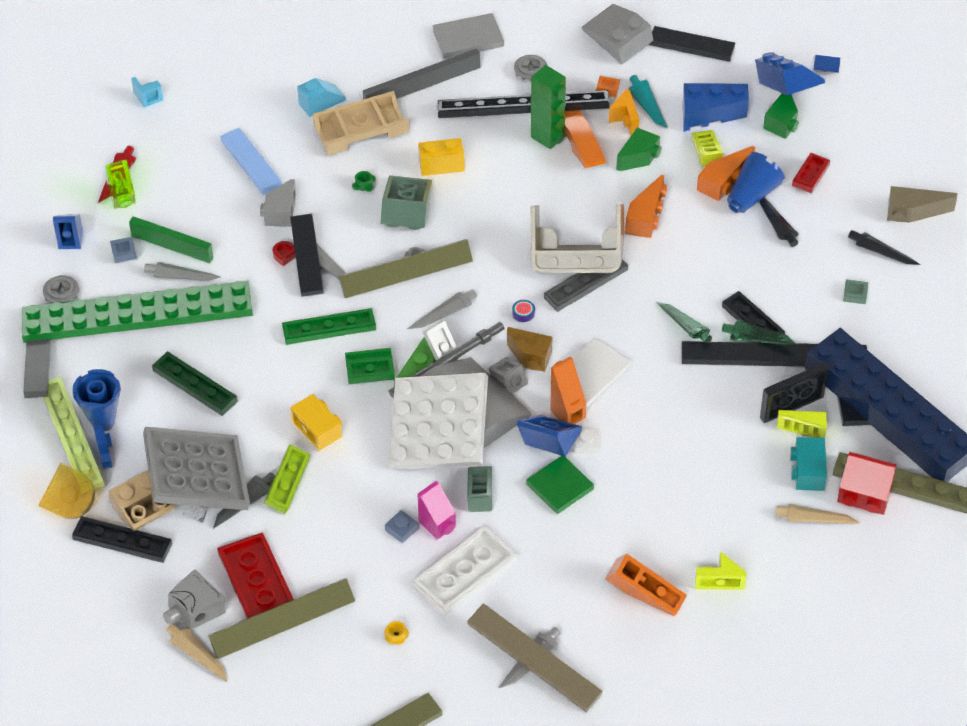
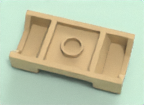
M394 91L312 114L313 126L327 156L348 150V144L381 134L386 133L388 138L409 133V121L407 118H403L398 108Z

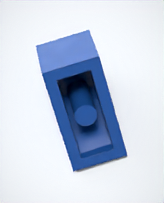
M80 214L53 216L58 249H81L83 228Z

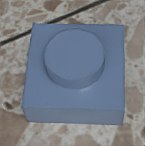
M132 237L110 241L115 263L137 259Z
M402 510L385 524V531L401 543H404L419 529V523Z

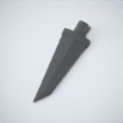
M269 472L262 479L255 475L247 484L250 505L268 494L269 485L275 477L272 472ZM223 508L217 514L213 529L242 510Z

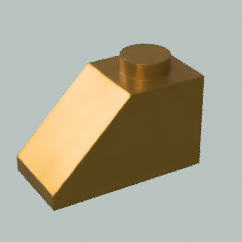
M508 327L507 346L519 363L525 368L545 372L552 353L553 337Z

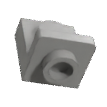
M508 357L488 368L492 377L504 382L505 388L510 394L515 393L528 384L522 364Z

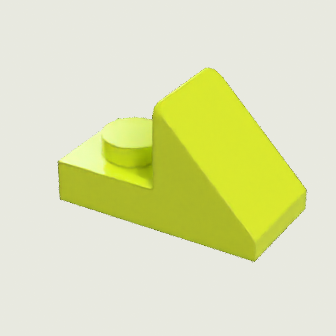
M722 552L719 555V567H696L695 589L745 590L746 571Z

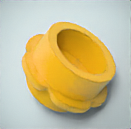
M400 621L390 622L384 630L385 640L390 644L400 645L409 636V631Z

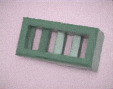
M492 466L468 467L467 502L469 512L492 510Z

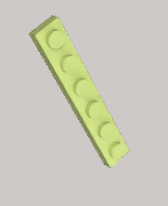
M61 377L49 380L48 397H43L81 494L105 487Z

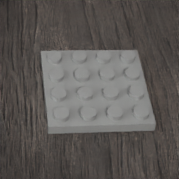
M145 426L143 438L153 502L248 510L250 500L237 435Z

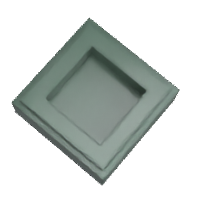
M846 279L843 302L866 304L869 282Z

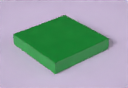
M560 456L526 479V485L557 515L594 490V484L564 456Z

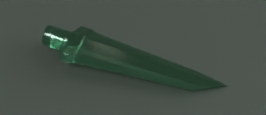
M655 301L691 338H700L706 344L711 342L712 336L708 334L710 332L708 327L670 304Z
M737 320L734 325L726 323L722 325V332L731 334L730 340L797 345L788 335L746 323L742 320Z

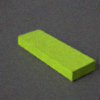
M291 444L288 445L263 504L283 514L288 511L311 454Z

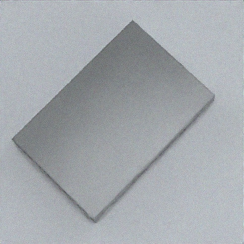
M493 13L433 25V32L443 58L454 57L476 48L478 51L504 46V39Z

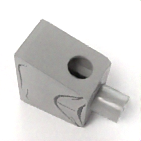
M194 569L169 592V610L163 613V618L170 626L181 620L188 628L193 629L225 613V597Z

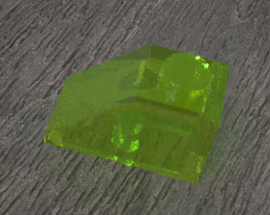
M127 160L105 165L107 188L114 209L127 208L135 204V191Z

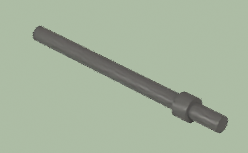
M498 322L487 330L482 329L476 333L474 338L411 377H419L434 366L453 362L478 345L491 341V337L505 329L504 325ZM395 387L388 390L392 398H394Z

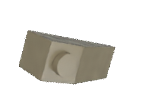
M891 186L887 220L910 223L955 211L958 193Z

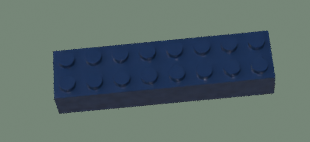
M841 327L808 351L804 368L808 370L825 363L828 367L826 387L864 416L872 427L932 478L948 482L967 466V433Z

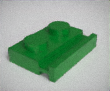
M391 348L345 352L348 384L395 380Z

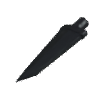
M764 197L759 201V204L780 240H787L791 247H795L798 244L796 237H798L799 233Z
M851 230L848 238L856 241L855 245L904 264L921 265L914 259L866 232L860 234Z

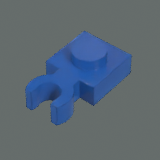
M103 424L93 426L103 469L112 468L108 447H113L110 433L105 434Z

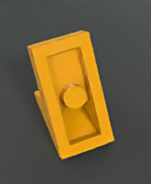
M627 89L610 106L609 123L623 121L624 127H628L631 136L635 129L639 128L640 119L630 89Z

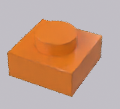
M600 75L596 91L608 90L609 97L616 98L620 79Z

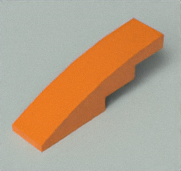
M580 110L565 111L564 133L570 141L572 152L585 168L605 164L606 159L598 141Z

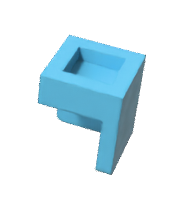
M136 77L131 78L133 92L144 108L163 101L162 88L158 80L141 86Z

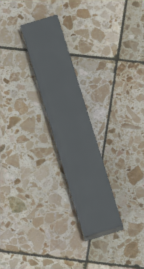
M476 48L363 90V99L394 91L396 99L479 69L480 52Z

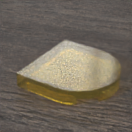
M60 462L38 506L65 519L79 518L85 515L94 503V485L85 474Z

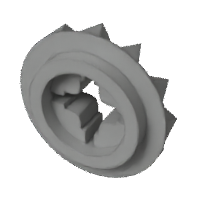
M524 55L514 63L515 74L521 77L522 81L529 79L531 82V76L545 64L547 65V62L537 55ZM530 65H532L533 71H529Z
M65 275L55 276L49 279L43 286L45 301H50V303L68 302L72 299H77V294L80 292L77 281ZM61 287H63L64 289L62 295L58 293Z

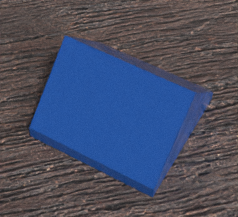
M545 415L517 420V427L525 445L566 457L582 430V426Z

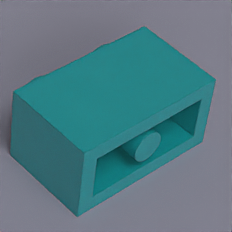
M796 437L795 447L790 448V461H795V466H791V480H795L796 490L825 491L827 480L825 438Z

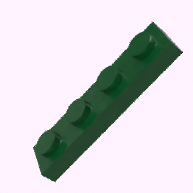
M168 351L152 365L153 372L221 416L238 402L237 395Z

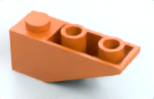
M750 146L709 162L698 175L697 191L717 201H720L724 195H728L747 156L755 152V147Z
M660 175L630 202L625 222V234L651 238L653 230L658 229L659 217H657V213H662L663 201L661 198L666 197L668 185L664 184V175Z
M570 356L563 361L556 362L551 367L550 411L558 420L576 424L586 418V400L573 359Z

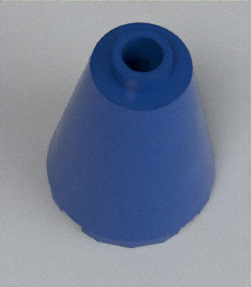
M752 152L747 156L727 198L728 207L733 212H746L779 187L785 179L781 168L775 162L772 164L767 162L766 159L768 157L764 154Z
M92 369L83 377L81 375L77 377L73 384V397L92 427L103 424L104 431H108L114 426L121 391L119 380L114 377L111 371L104 369Z

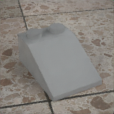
M611 4L581 27L587 35L621 65L653 41L651 25L639 14L616 4Z

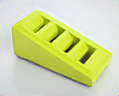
M713 130L693 132L691 134L701 167L707 166L709 162L723 157L722 149Z
M779 410L777 428L813 438H825L827 428L826 412Z

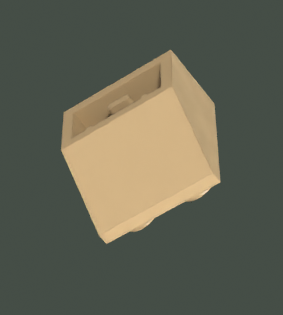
M148 470L109 490V502L121 521L133 531L171 512L177 507L175 504L153 502Z

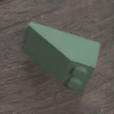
M389 175L382 198L380 224H385L388 227L406 226L412 230L425 228L432 180Z

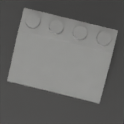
M472 357L434 366L421 376L486 373L488 375L483 449L516 427L517 420L531 416V412Z

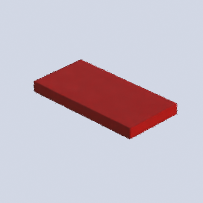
M263 532L217 548V553L246 618L293 600Z

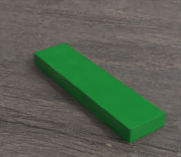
M132 216L129 221L132 237L209 264L213 260L212 244L137 217Z
M372 308L282 322L285 344L289 345L375 331L376 323Z

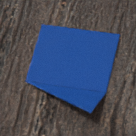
M815 55L813 70L839 73L841 58Z

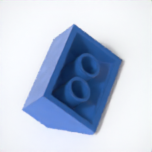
M774 52L764 53L761 58L755 59L759 84L785 95L825 83L824 78L802 64L784 58V56H779Z

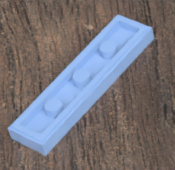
M240 128L220 136L223 145L262 195L282 185V181Z

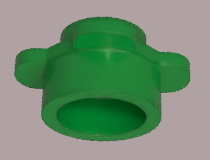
M360 171L354 176L355 183L352 184L354 190L366 192L373 190L372 185L376 181V177L370 172Z

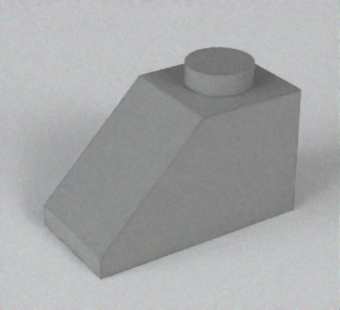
M295 179L288 180L266 194L265 203L260 205V216L264 217L265 226L291 227L290 217L293 216L296 199Z

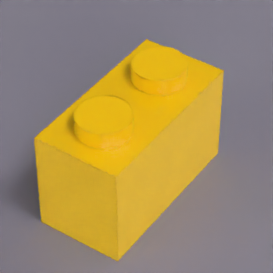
M461 138L418 143L421 176L465 171L464 149Z
M314 394L309 395L290 407L291 421L318 451L342 437V421L336 414L333 415L329 411L327 404L322 399L319 400Z

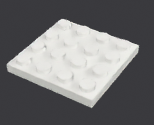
M486 373L395 378L388 467L394 470L482 465L488 375Z

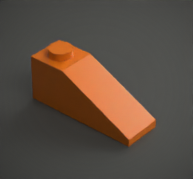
M627 553L615 560L605 578L606 581L622 592L673 616L677 614L687 594Z

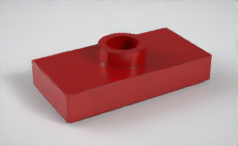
M810 152L792 180V186L812 194L830 166V160Z

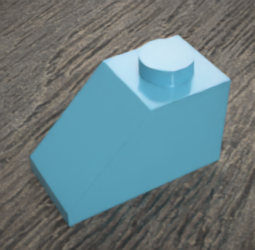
M318 78L311 79L297 86L298 103L309 117L313 116L312 114L326 110L346 100L344 94L335 84Z

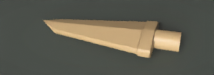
M790 503L788 507L777 506L776 516L788 517V522L860 523L845 514Z
M174 624L167 627L166 631L173 636L169 640L173 646H176L227 682L224 667L194 636L190 629L180 630Z

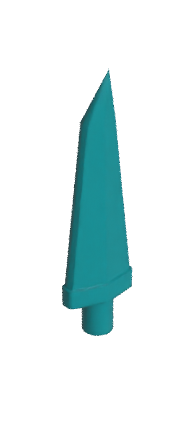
M632 75L629 78L632 86L628 88L631 94L656 124L667 128L647 79L640 81L637 75Z

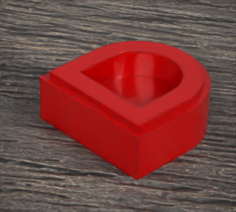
M280 241L273 246V258L282 266L296 258L294 245L291 242Z

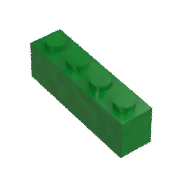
M545 64L531 76V138L551 150L556 144H560L565 137L566 77Z

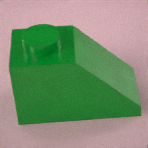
M781 93L764 116L763 129L784 139L791 132L794 133L799 124L797 120L798 109L792 94L785 95Z
M637 127L617 154L616 170L625 171L650 165L654 158L657 159L661 153L660 136Z

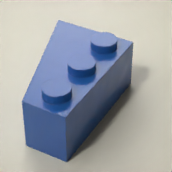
M684 83L682 97L683 132L690 131V127L699 125L702 128L707 127L709 123L716 121L724 123L746 118L749 103L748 84Z

